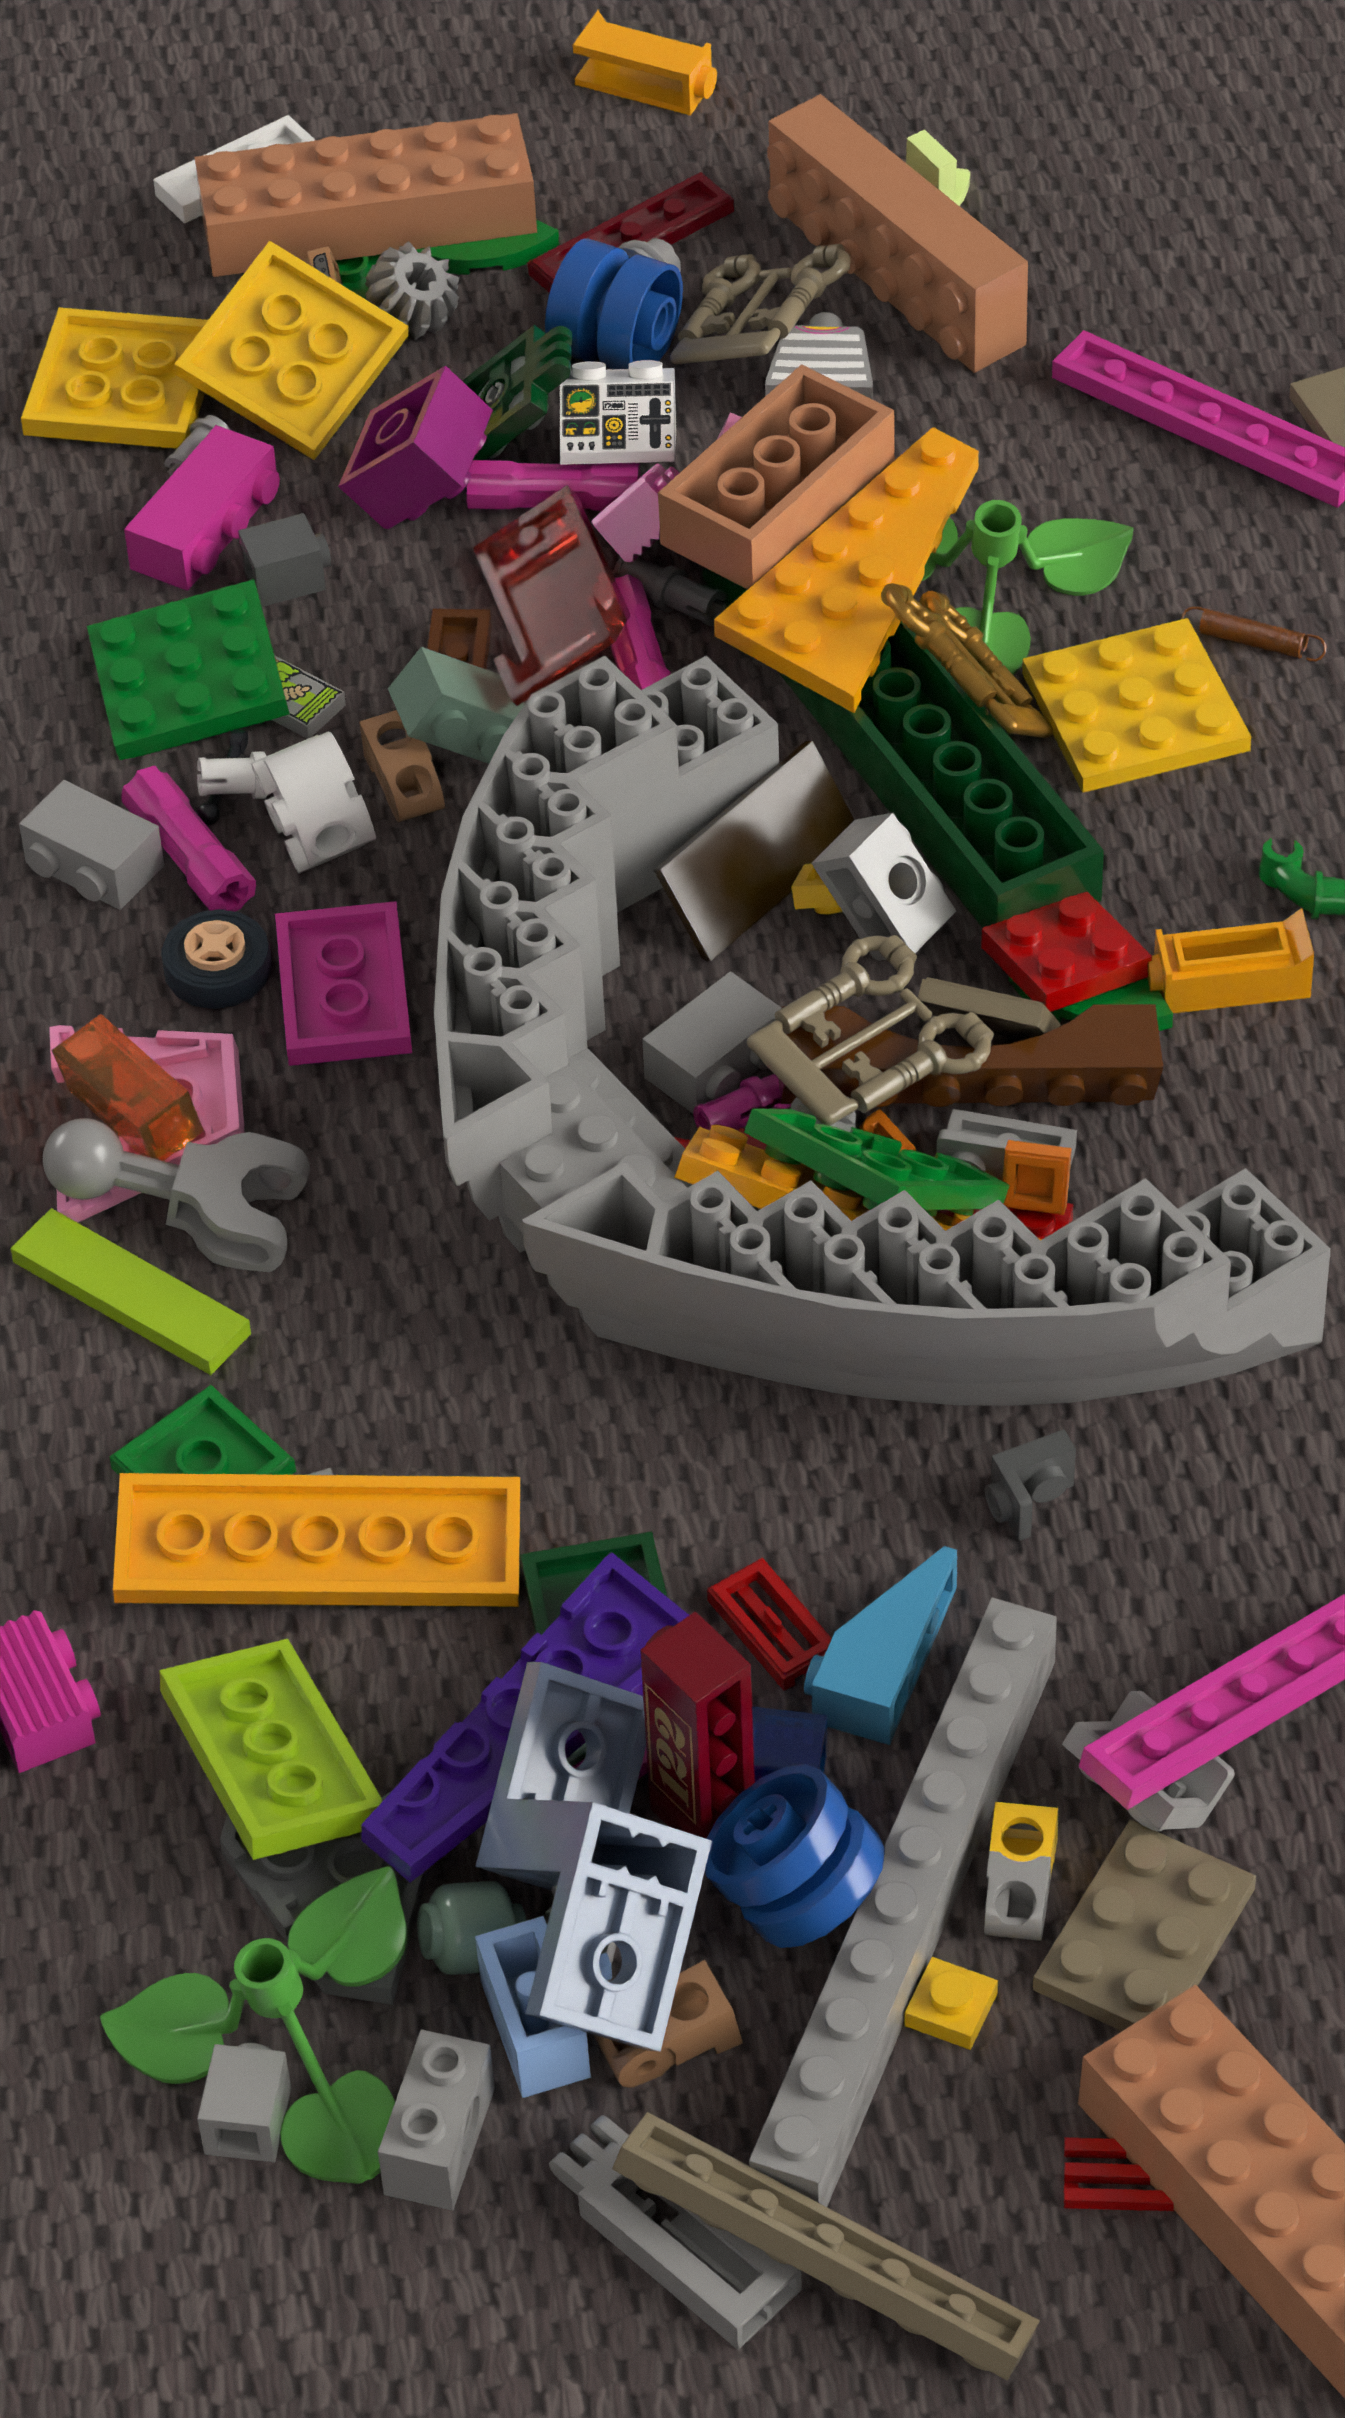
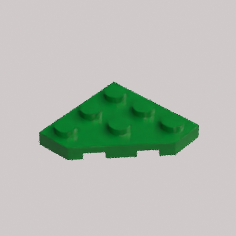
M752 1109L744 1131L749 1136L766 1144L765 1153L770 1157L793 1165H800L802 1163L815 1170L813 1178L817 1182L841 1191H849L851 1189L864 1196L862 1204L869 1210L905 1190L930 1216H936L938 1210H949L957 1214L971 1216L975 1209H984L997 1200L1004 1203L1010 1186L961 1159L938 1152L933 1157L914 1150L904 1149L900 1151L902 1147L900 1141L853 1127L848 1132L830 1125H815V1116L793 1109Z

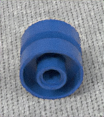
M588 238L582 239L566 254L554 278L546 308L545 333H548L557 326L569 328L572 332L571 357L586 362H593L599 358L600 362L605 363L606 368L611 370L629 369L628 364L634 361H660L669 349L679 321L683 297L681 273L675 265L639 254L629 258L627 253L621 248Z

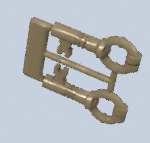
M842 244L817 246L812 254L800 260L792 269L787 267L761 270V266L756 262L752 254L727 257L724 264L716 267L703 278L702 293L705 295V298L679 332L678 338L680 342L672 351L670 361L678 365L768 354L778 339L788 336L811 301L820 297L825 291L826 286L847 274L851 265L850 255L845 251ZM815 267H817V268H828V267H831L830 269H828L827 271H825V272H823V273H820L818 270L813 269V268H815ZM728 277L740 279L733 283H730L728 280H725L724 278ZM791 277V283L795 287L781 307L772 310L767 308L758 309L778 279ZM760 279L764 281L737 320L733 312L720 315L723 309L729 308L734 303L738 295L749 290ZM748 322L752 330L763 329L768 326V331L740 334ZM713 332H717L718 334H720V333H727L726 335H723V336H714V337H705V338H703L704 335H708V334H711V333H713Z
M897 935L890 937L869 936L853 941L842 957V967L839 975L775 1012L774 1022L753 1033L747 1039L748 1047L822 1124L833 1125L857 1109L866 1113L928 1074L938 1075L943 1072L956 1075L977 1071L987 1060L991 1052V1040L994 1032L975 1013L970 1012L966 1015L948 1013L932 1017V1012L908 988L904 989L914 974V963L917 955ZM870 951H879L898 972L896 975L890 976L888 980H871L866 969L858 964L857 961L859 957H864ZM899 992L900 997L906 1002L905 1005L812 1061L786 1035L802 1027L805 1031L813 1033V1040L823 1048L828 1045V1036L834 1041L840 1038L841 1029L833 1021H827L824 1017V1012L838 1005V1003L853 995L856 997H861L864 994L886 996ZM914 1012L923 1021L928 1020L918 1035L917 1052L884 1072L876 1067H872L870 1059L862 1051L855 1054V1063L850 1058L843 1061L842 1070L850 1078H856L859 1081V1087L851 1092V1098L846 1097L820 1070ZM956 1028V1031L975 1050L961 1059L948 1058L942 1046L935 1042L934 1038L936 1034L943 1033L945 1029Z

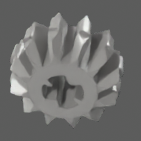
M408 241L403 246H400L398 250L389 247L387 251L380 255L376 265H372L366 276L367 281L365 285L369 288L366 292V300L408 325V332L414 340H417L426 331L436 333L441 330L448 320V316H452L458 306L459 296L455 292L458 289L459 277L446 273L449 259L436 261L431 257V246L418 253Z

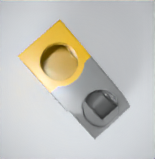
M995 1802L987 1867L988 1890L985 1911V1935L1042 1940L1051 1873L1058 1840V1808ZM1023 1823L1035 1827L1038 1831L1012 1829L1009 1827Z

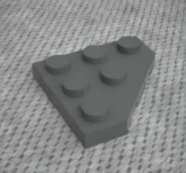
M228 1814L220 1837L223 1857L287 1944L289 1932L294 1921L309 1904L331 1889L354 1877L390 1866L361 1841V1832L256 1860L251 1858ZM391 1867L397 1878L400 1899L407 1923V1944L398 1964L382 1978L356 1987L342 1986L336 1983L326 1972L319 1980L315 1981L324 1994L393 2005L430 1868L410 1883Z

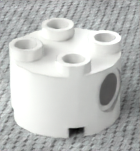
M328 731L321 735H315L251 763L264 795L274 794V797L265 800L264 803L278 834L283 832L285 836L290 834L293 836V838L284 842L298 874L376 840L374 827L362 795H358L353 784L354 776L331 732Z

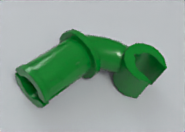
M1272 838L1264 843L1259 877L1265 884L1278 888L1290 901L1311 912V919H1318L1319 914L1345 916V879L1324 877L1322 871L1316 870L1314 876L1305 873L1301 869L1304 850L1296 840H1294L1292 854L1288 855L1287 858L1272 850Z

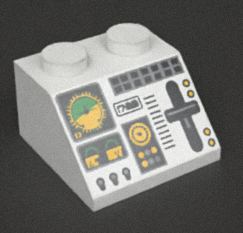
M654 360L634 361L628 364L629 369L606 370V364L602 362H579L573 364L570 377L560 384V465L675 462V368H663L662 362Z

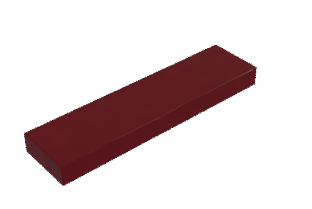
M699 172L529 261L528 275L550 293L554 278L563 259L578 241L588 238L619 248L624 242L631 240L649 242L652 239H660L672 245L734 212V198L702 172Z

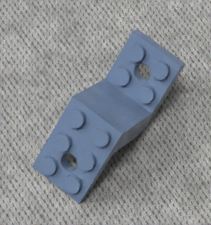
M527 1662L475 1866L551 1890L553 1886H557L525 2014L643 2050L661 2052L712 1840L630 1814L646 1749L643 1696L543 1662ZM575 1730L583 1735L587 1745L586 1757L577 1768H573L565 1756L566 1740ZM613 1942L621 1952L622 1965L618 1975L608 1982L601 1974L599 1959L603 1949Z

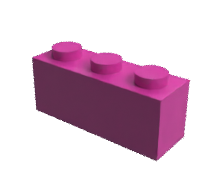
M215 425L124 529L130 569L187 591L202 574L210 573L218 561L219 554L233 538H239L238 530L246 529L249 519L263 503L269 504L276 496L280 484V476L276 471L274 446Z

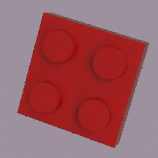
M1087 891L982 928L981 948L1033 1001L1042 1002L1050 1012L1147 978L1148 962L1152 961V955Z

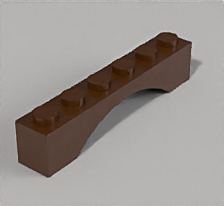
M1092 1005L1072 1021L1041 1036L1011 1044L991 1046V1052L987 1060L977 1071L956 1075L943 1072L938 1075L928 1074L876 1107H884L892 1103H926L934 1107H944L954 1103H989L994 1106H1009L1015 1103L1051 1102L1058 1106H1069L1079 1102H1113L1118 1105L1127 1106L1138 1104L1145 1100H1154L1163 1071L1156 1005ZM834 1006L824 1012V1017L827 1021H833L841 1029L840 1038L834 1041L828 1036V1045L821 1048L813 1040V1033L805 1031L802 1027L786 1035L812 1061L873 1023L845 1006ZM886 1029L820 1070L846 1097L851 1098V1092L859 1087V1081L856 1078H850L842 1070L843 1061L850 1058L855 1063V1054L862 1051L870 1059L872 1067H876L884 1072L917 1052L918 1040ZM940 1045L946 1052V1056L952 1059L964 1058L975 1050L973 1047ZM779 1079L780 1103L792 1104L796 1096Z

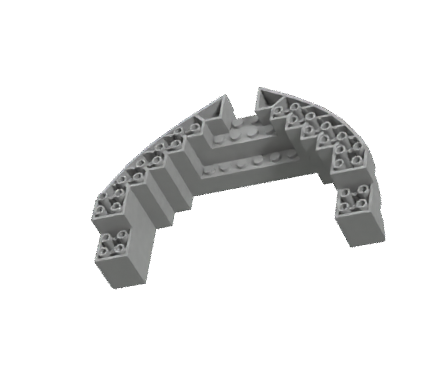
M603 656L533 693L504 733L462 817L441 893L434 1020L445 1161L453 1183L459 1186L467 1182L471 1200L489 1221L499 1216L503 1234L520 1253L526 1250L534 1271L547 1274L550 1286L567 1305L579 1308L581 1318L598 1337L689 1362L832 1393L875 1399L947 1405L1000 1406L1070 1403L1181 1387L1240 1372L1322 1342L1331 1249L1246 1168L1178 1209L1145 1178L1041 1241L1000 1200L995 1201L945 1231L905 1190L851 1221L812 1181L805 1183L757 1211L719 1171L714 1172L694 1185L674 1178L685 1148L588 1049L587 1040L606 1030L602 976L620 966L617 912L663 888L653 870L779 764L778 723L707 656L642 690L606 656Z

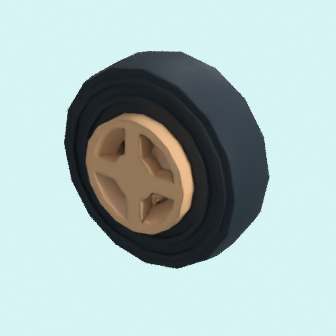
M221 909L199 912L181 920L167 934L161 951L165 981L177 998L192 1006L209 1009L232 1007L253 998L266 985L272 968L269 940L260 925L240 912Z

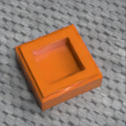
M1008 1140L1005 1148L1002 1181L1010 1186L1003 1204L1007 1208L1064 1215L1068 1199L1072 1148Z

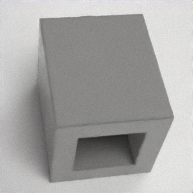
M244 2043L239 2046L214 2044L198 2115L204 2155L267 2162L276 2161L281 2138V2126L291 2092L288 2064L284 2051H275L257 2043Z

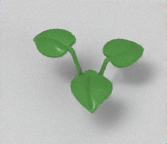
M991 500L983 503L977 509L974 520L967 521L966 530L959 539L955 523L949 517L943 529V539L936 553L930 554L925 564L924 576L921 581L926 580L932 575L936 564L942 567L951 566L972 541L971 549L973 555L983 566L987 567L982 611L971 607L955 609L962 616H965L971 627H977L983 633V642L990 648L993 655H996L998 660L1003 663L1002 665L1014 675L1021 668L1022 659L1028 657L1031 637L1025 620L1018 614L1012 612L993 613L998 568L1004 567L1015 558L1019 546L1029 568L1033 570L1043 568L1044 580L1053 590L1073 596L1093 594L1110 585L1117 577L1133 538V527L1095 519H1057L1037 526L1027 539V527L1021 525L1022 518L1019 510L1007 501Z
M388 1866L354 1877L331 1889L309 1904L299 1914L290 1929L288 1938L289 1950L282 1942L271 1938L257 1939L245 1945L238 1953L234 1963V1972L237 1979L232 1980L229 1985L232 1991L231 2002H229L227 1994L220 1984L210 1977L198 1973H183L162 1979L150 1985L124 2005L102 2014L100 2017L101 2023L112 2045L132 2067L158 2081L180 2084L201 2079L208 2075L214 2044L225 2045L222 2034H229L237 2030L244 2002L247 1999L251 2009L258 2015L268 2018H282L318 2093L309 2094L296 2100L289 2107L283 2118L280 2136L281 2144L288 2159L302 2173L319 2180L358 2184L373 2179L381 2172L378 2150L395 2104L394 2097L379 2078L367 2071L357 2070L339 2078L330 2087L295 2015L294 2009L303 1995V1983L299 1974L316 1981L328 1972L336 1983L346 1987H356L382 1978L398 1964L407 1944V1923L400 1899L397 1878L393 1869Z

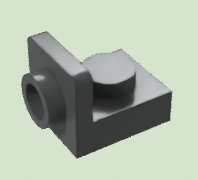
M1065 1429L992 1455L991 1484L985 1486L987 1504L998 1523L1008 1522L1018 1541L1031 1537L1032 1501L1039 1503L1051 1501L1060 1496L1067 1488L1074 1486L1076 1448Z

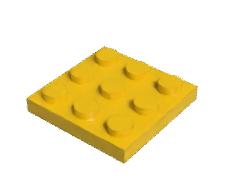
M269 240L175 362V375L315 460L408 337V325Z
M59 307L21 417L23 435L177 449L191 434L190 426L198 417L205 393L175 375L174 364L208 320Z
M1188 618L1022 659V674L1044 718L1051 725L1053 735L1082 793L1250 751L1251 735Z

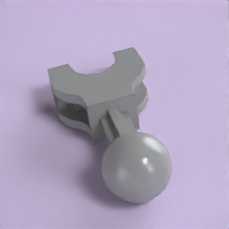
M88 1118L74 1119L60 1125L49 1136L43 1151L45 1174L50 1183L60 1193L74 1199L87 1200L102 1196L114 1186L168 1199L170 1202L166 1225L185 1230L193 1237L197 1248L209 1260L226 1267L271 1272L283 1262L287 1251L286 1230L279 1219L251 1207L249 1203L255 1200L267 1199L292 1200L303 1190L310 1173V1164L303 1150L288 1142L257 1133L235 1134L226 1137L217 1144L211 1145L187 1141L180 1164L177 1165L124 1151L121 1141L111 1128L100 1121Z

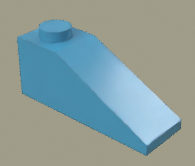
M946 1546L942 1547L836 1630L824 1657L815 1655L812 1658L804 1682V1694L812 1696L813 1723L884 1744H891L956 1591L957 1549Z

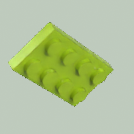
M289 1639L159 1670L160 1692L253 1860L361 1832V1824L383 1801Z

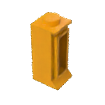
M598 10L573 44V53L590 57L575 77V85L691 116L702 98H710L716 85L717 70L712 67L710 43H705L703 47L608 23Z
M1303 908L1280 922L1163 935L1162 929H1155L1154 955H1152V961L1148 962L1147 979L1150 991L1159 990L1173 1013L1311 998L1314 949Z

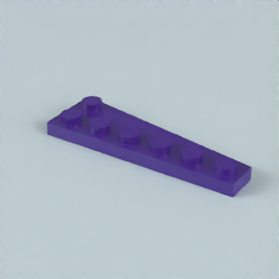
M610 1553L561 1605L560 1615L542 1635L536 1633L521 1649V1658L502 1679L496 1676L481 1693V1702L464 1721L454 1722L434 1744L433 1751L429 1756L421 1759L361 1824V1841L411 1883L487 1822L527 1662H543L643 1696L640 1649L645 1647L648 1640L658 1630L668 1625L675 1626L689 1616V1614L615 1554ZM577 1730L573 1731L566 1740V1758L586 1743L583 1735Z

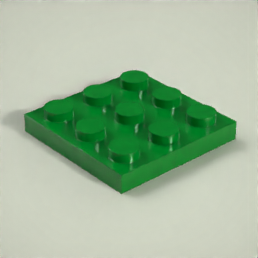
M254 579L87 626L113 743L119 760L144 756L233 731L234 729L290 715Z

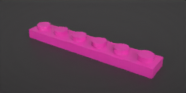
M1085 330L1052 361L1053 379L1336 508H1339L1345 501V448Z
M1345 1594L1085 1746L1079 1767L1128 1810L1345 1680Z

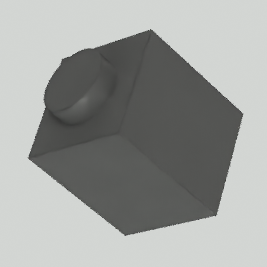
M304 513L238 530L243 571L248 581L255 580L262 607L326 590L323 568L331 566L330 551L323 533H313Z

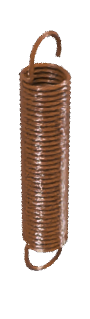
M1196 606L1187 608L1181 616V619H1184L1186 612L1189 610H1202L1200 632L1201 634L1212 635V637L1215 636L1232 642L1251 645L1299 659L1302 658L1300 651L1303 650L1304 652L1306 650L1308 639L1312 637L1323 643L1324 650L1320 657L1316 659L1307 657L1306 660L1316 662L1322 659L1326 653L1327 646L1325 641L1316 635H1306L1302 632H1294V630L1283 629L1271 624L1266 625L1263 622H1255V620L1252 621L1243 617L1227 615V613L1224 614L1219 611L1216 612V610L1213 611Z

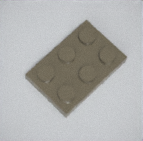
M1129 1820L1034 1975L1033 1990L1118 2030L1124 2031L1195 1984L1199 1985L1254 1892L1256 1875Z

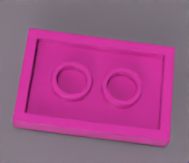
M397 902L276 913V931L289 1066L412 1053Z

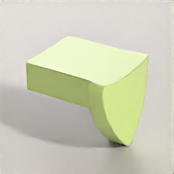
M925 129L908 137L906 163L960 206L968 192L970 171L956 168L957 160Z

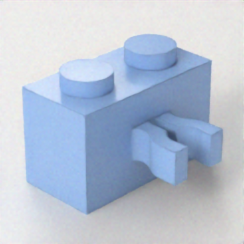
M544 1916L475 1936L481 1984L522 2098L591 2078L586 2032L525 2014L547 1928ZM606 1952L600 1955L599 1967L603 1977L606 1980L612 1979L611 1962Z

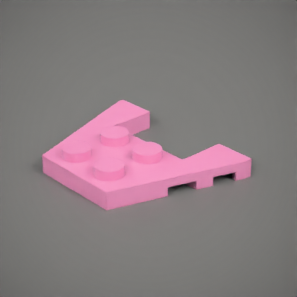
M57 1025L49 1027L51 1069L57 1083L72 1082L115 1073L119 1140L124 1151L179 1165L187 1141L211 1145L219 1143L226 1137L245 1133L239 1050L233 1034L158 1030L155 1038L125 1036L122 1028L101 1027L98 1035L75 1034L72 1026ZM114 1186L102 1196L80 1200L68 1197L57 1190V1211L76 1222H80L141 1192Z

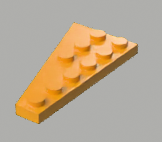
M932 427L714 619L715 637L855 713L861 701V690L869 676L873 677L880 664V653L888 637L894 636L901 620L896 618L891 607L883 603L881 599L882 590L886 585L895 583L910 588L914 596L924 576L925 564L930 554L936 553L943 539V529L950 515L956 513L978 470L979 451Z

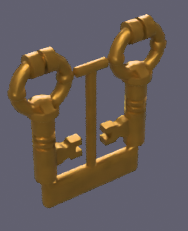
M891 583L883 588L881 593L883 603L891 607L896 618L901 620L916 634L915 643L921 649H928L941 662V665L946 667V671L950 673L953 679L979 708L986 705L991 715L1008 733L1048 738L1053 734L1051 725L1038 710L1029 704L1033 697L1012 673L1002 665L1003 663L998 660L997 656L993 655V652L982 640L983 633L977 627L969 625L965 616H962L950 605V600L945 594L927 591L922 594L918 602L907 586Z

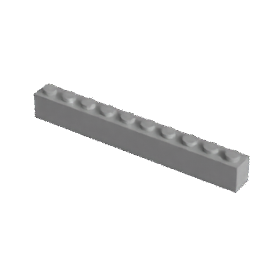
M991 1598L884 1846L883 1869L871 1893L861 1903L855 1913L749 2159L750 2167L826 2207L829 2204L905 2022V2011L934 1953L991 1817L995 1802L998 1800L1055 1664L1057 1616Z

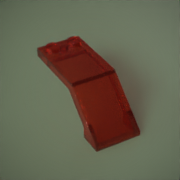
M568 485L473 547L520 657L516 664L504 653L494 659L508 695L516 706L528 700L533 693L554 683L615 643L631 615L581 501Z

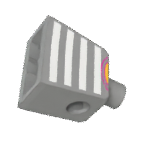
M822 312L811 318L809 326L795 325L786 338L779 340L766 377L765 396L802 364L873 399V380L864 331L862 329L843 326L841 319L837 315Z

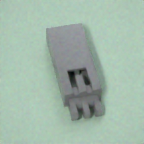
M601 2115L590 2125V2130L605 2148L602 2149L587 2135L580 2134L569 2146L574 2156L585 2166L582 2168L567 2154L560 2152L549 2162L551 2171L562 2183L578 2195L580 2216L739 2350L802 2290L801 2270L792 2265L782 2264L773 2260L764 2250L726 2230L717 2229L706 2224L698 2215L661 2195H657L679 2213L671 2222L665 2219L660 2227L650 2218L656 2213L655 2202L650 2198L644 2201L635 2193L640 2187L633 2180L612 2170L619 2150L629 2135L608 2117Z

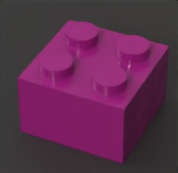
M445 365L370 410L338 487L385 529H390L405 519L409 521L416 520L431 504L443 497L452 499L466 487L471 478V474L468 471L473 458L486 441L484 431L493 409Z

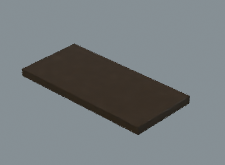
M805 741L653 871L701 958L705 961H712L792 892L791 886L803 865L811 864L855 819L813 741Z

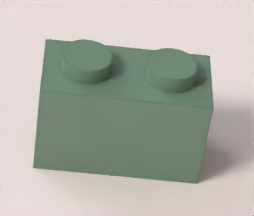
M420 647L388 688L409 737L488 764L504 733L524 706L512 678L424 647Z

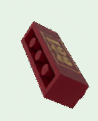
M695 1611L675 1626L668 1625L658 1630L648 1640L645 1647L640 1649L650 1809L667 1826L707 1839L718 1817L739 1794L755 1783L751 1664Z

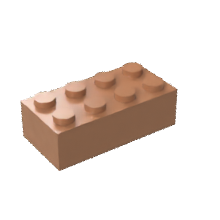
M801 364L658 492L660 544L748 590L894 462V410Z

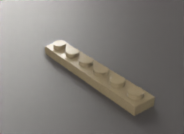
M649 2112L645 2114L623 2143L612 2167V2170L633 2180L642 2190L651 2194L661 2195L698 2215L706 2224L734 2234L764 2250L773 2260L794 2266L829 2285L837 2294L867 2305L895 2320L904 2330L916 2335H923L962 2356L973 2367L990 2371L1007 2381L1028 2347L1040 2320Z

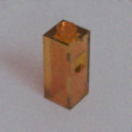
M102 1014L52 1049L68 1090L140 1155L165 1161L175 1152L183 1149L187 1141L190 1142L204 1131L188 1090Z

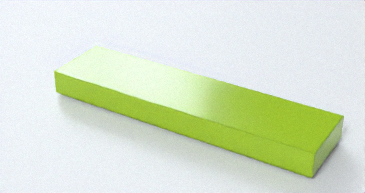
M53 1208L44 1214L10 1248L13 1263L209 1375H212L251 1335L249 1319Z

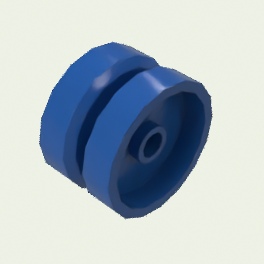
M807 1764L787 1766L760 1778L739 1794L718 1817L707 1839L712 1840L705 1874L728 1901L740 1906L746 1921L766 1942L779 1948L803 1946L827 1935L848 1919L867 1898L883 1869L885 1847L879 1834L858 1811L847 1806L842 1793L821 1770Z

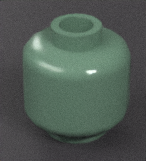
M497 1881L438 1886L430 1897L429 1903L422 1904L418 1912L417 1931L422 1955L426 1960L433 1959L438 1969L446 1975L480 1973L475 1936L526 1921L525 1912L520 1903H512L507 1890Z

